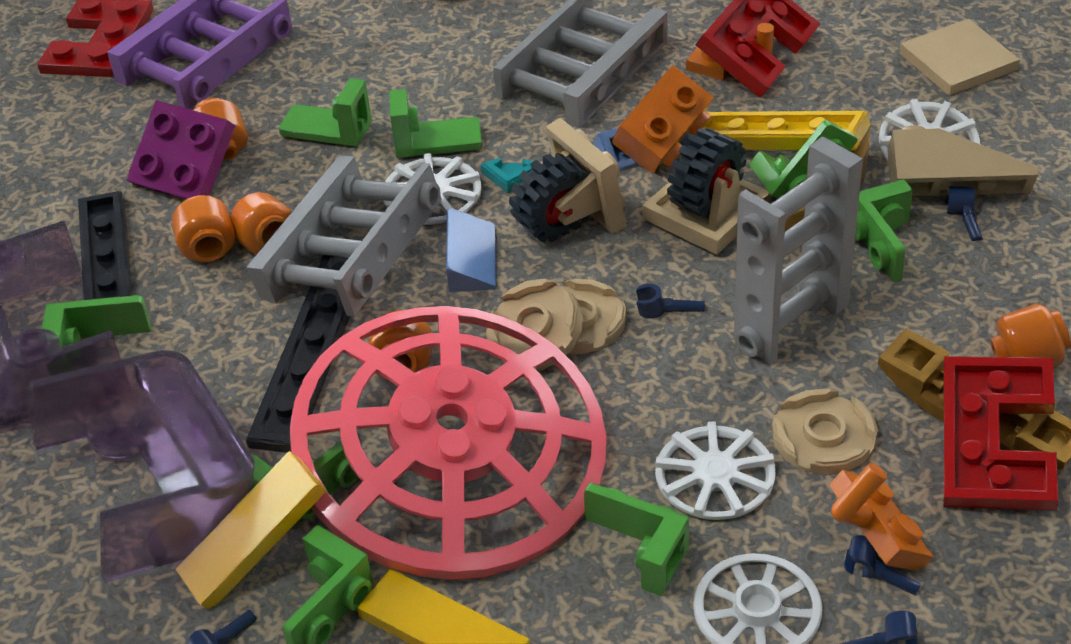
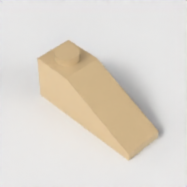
M912 125L901 130H893L887 150L890 183L904 179L913 190L912 196L948 195L949 186L973 188L975 195L1030 193L1039 175L1038 167L940 128L925 129L922 126Z

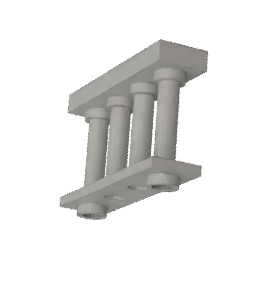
M567 0L565 4L493 67L496 98L504 100L517 87H521L562 102L565 108V122L577 128L582 127L668 42L667 11L653 7L643 18L634 23L594 10L592 0ZM585 24L623 37L614 43H610L578 31ZM565 44L600 56L601 58L590 65L556 53V51ZM543 65L578 79L573 84L565 86L532 73Z
M823 136L809 145L807 179L775 202L769 204L746 189L738 194L734 341L745 355L749 357L758 356L770 365L777 361L779 331L812 306H822L837 315L849 305L863 158ZM805 206L804 219L785 231V220ZM802 245V256L783 269V258ZM800 282L799 292L781 305V296Z
M339 155L246 267L259 298L277 304L293 284L337 289L346 314L355 317L442 200L440 187L436 183L430 163H422L406 184L363 180L355 157ZM361 198L392 201L385 212L352 209ZM339 226L371 229L362 241L330 237ZM317 254L348 258L340 270L307 266Z

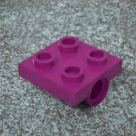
M156 100L126 181L185 200L198 195L210 196L236 125L223 118Z

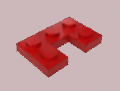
M77 0L66 17L68 28L97 30L89 43L71 42L69 40L51 41L37 63L40 74L114 78L107 52L146 24L154 10L152 0Z
M733 0L695 45L761 98L786 66L755 41L757 26L761 23L772 24L774 26V37L777 41L797 54L821 24L792 0Z
M944 356L943 507L1057 511V452L1000 450L999 413H1054L1053 358Z

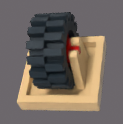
M561 118L547 125L546 131L552 156L550 154L544 155L543 164L537 160L530 163L533 170L529 174L523 170L519 175L523 182L521 184L514 183L511 190L516 196L509 197V204L513 207L510 209V212L515 220L535 238L544 243L547 239L550 242L557 240L559 234L563 236L569 234L571 228L575 230L581 228L582 225L579 223L581 218L588 220L590 215L611 234L626 227L623 209L626 207V202L620 192L617 177L620 174V169L614 157L607 151L601 152L590 142L582 130L573 129Z
M701 128L697 130L696 135L692 134L687 138L688 146H681L678 151L681 156L679 160L674 159L671 166L675 168L674 173L669 174L668 183L642 205L644 220L718 255L737 237L738 194L746 189L769 204L771 194L768 190L742 179L744 173L740 169L746 166V159L743 158L746 150L742 147L743 144L712 129L706 128L704 130Z

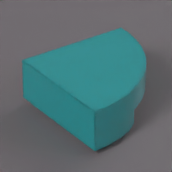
M496 158L480 164L481 173L508 194L512 192L511 189L514 183L521 184L523 182L519 177L523 170L528 174L533 170L530 166V163L533 161L522 159V163H502V158Z

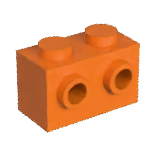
M672 65L620 124L612 143L641 167L652 173L662 164L669 168L674 159L677 160L681 155L678 151L682 146V140L688 133L696 135L697 130L703 129L712 117L706 111L714 97Z

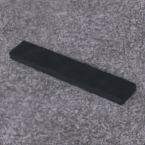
M323 255L318 268L340 270L348 258ZM310 286L246 438L249 449L291 452L290 424L293 406L304 377L319 356L343 336L350 318L345 312L337 289ZM331 364L318 380L310 399L308 415H311L314 411Z

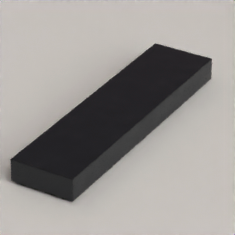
M122 191L78 199L83 299L93 300L133 296L125 202Z

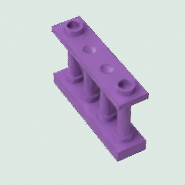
M179 0L107 52L115 81L128 86L139 77L147 75L175 87L179 106L189 109L198 101L201 102L207 99L210 92L278 39H284L293 28L287 0H276L266 9L260 11L233 0ZM229 15L247 23L234 31L216 24L214 21ZM203 35L221 43L207 51L189 44L187 41L194 36ZM176 55L193 62V64L180 72L159 62L167 56Z

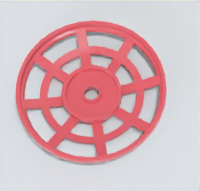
M451 306L417 307L386 314L363 323L343 335L319 356L304 377L294 401L290 424L291 452L300 457L322 485L323 483L315 471L308 449L307 436L340 431V440L346 458L362 481L341 505L326 491L311 507L315 515L334 535L367 554L369 559L387 568L419 577L447 580L485 578L515 569L543 555L564 539L585 516L584 490L589 483L600 484L606 462V431L602 411L591 386L577 366L558 347L532 329L506 317L477 309ZM418 322H438L439 333L409 337L393 343L382 350L363 341L367 337L390 328ZM459 323L475 324L503 332L525 342L532 348L518 355L509 348L491 340L468 334H460ZM431 346H439L440 365L428 367L416 373L395 360L398 356L413 350ZM461 347L488 353L501 359L505 364L489 375L476 369L462 366ZM343 352L364 363L348 383L341 401L340 410L308 415L310 399L318 380L331 363ZM551 360L568 377L584 401L590 423L560 416L559 406L553 392L542 375L536 370L537 367ZM376 372L398 386L390 400L389 406L357 408L363 389ZM521 377H524L536 392L544 413L514 410L513 403L504 389ZM448 415L456 416L465 423V426L458 430H448L438 423V419ZM387 427L388 439L394 453L375 468L361 447L356 429ZM515 431L546 434L542 453L529 472L509 453ZM562 437L591 443V457L585 478L573 500L564 510L558 506L541 486L556 463ZM408 469H411L425 478L442 482V501L414 495L396 486L394 482ZM494 469L512 486L492 497L476 501H464V482L481 478ZM379 497L407 513L427 519L442 520V552L424 551L395 543L369 530L357 520ZM525 500L546 524L536 533L513 544L483 552L464 553V521L479 520L498 515L516 507Z

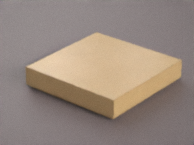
M969 18L900 43L899 53L949 96L1019 69L1020 64L1018 57Z

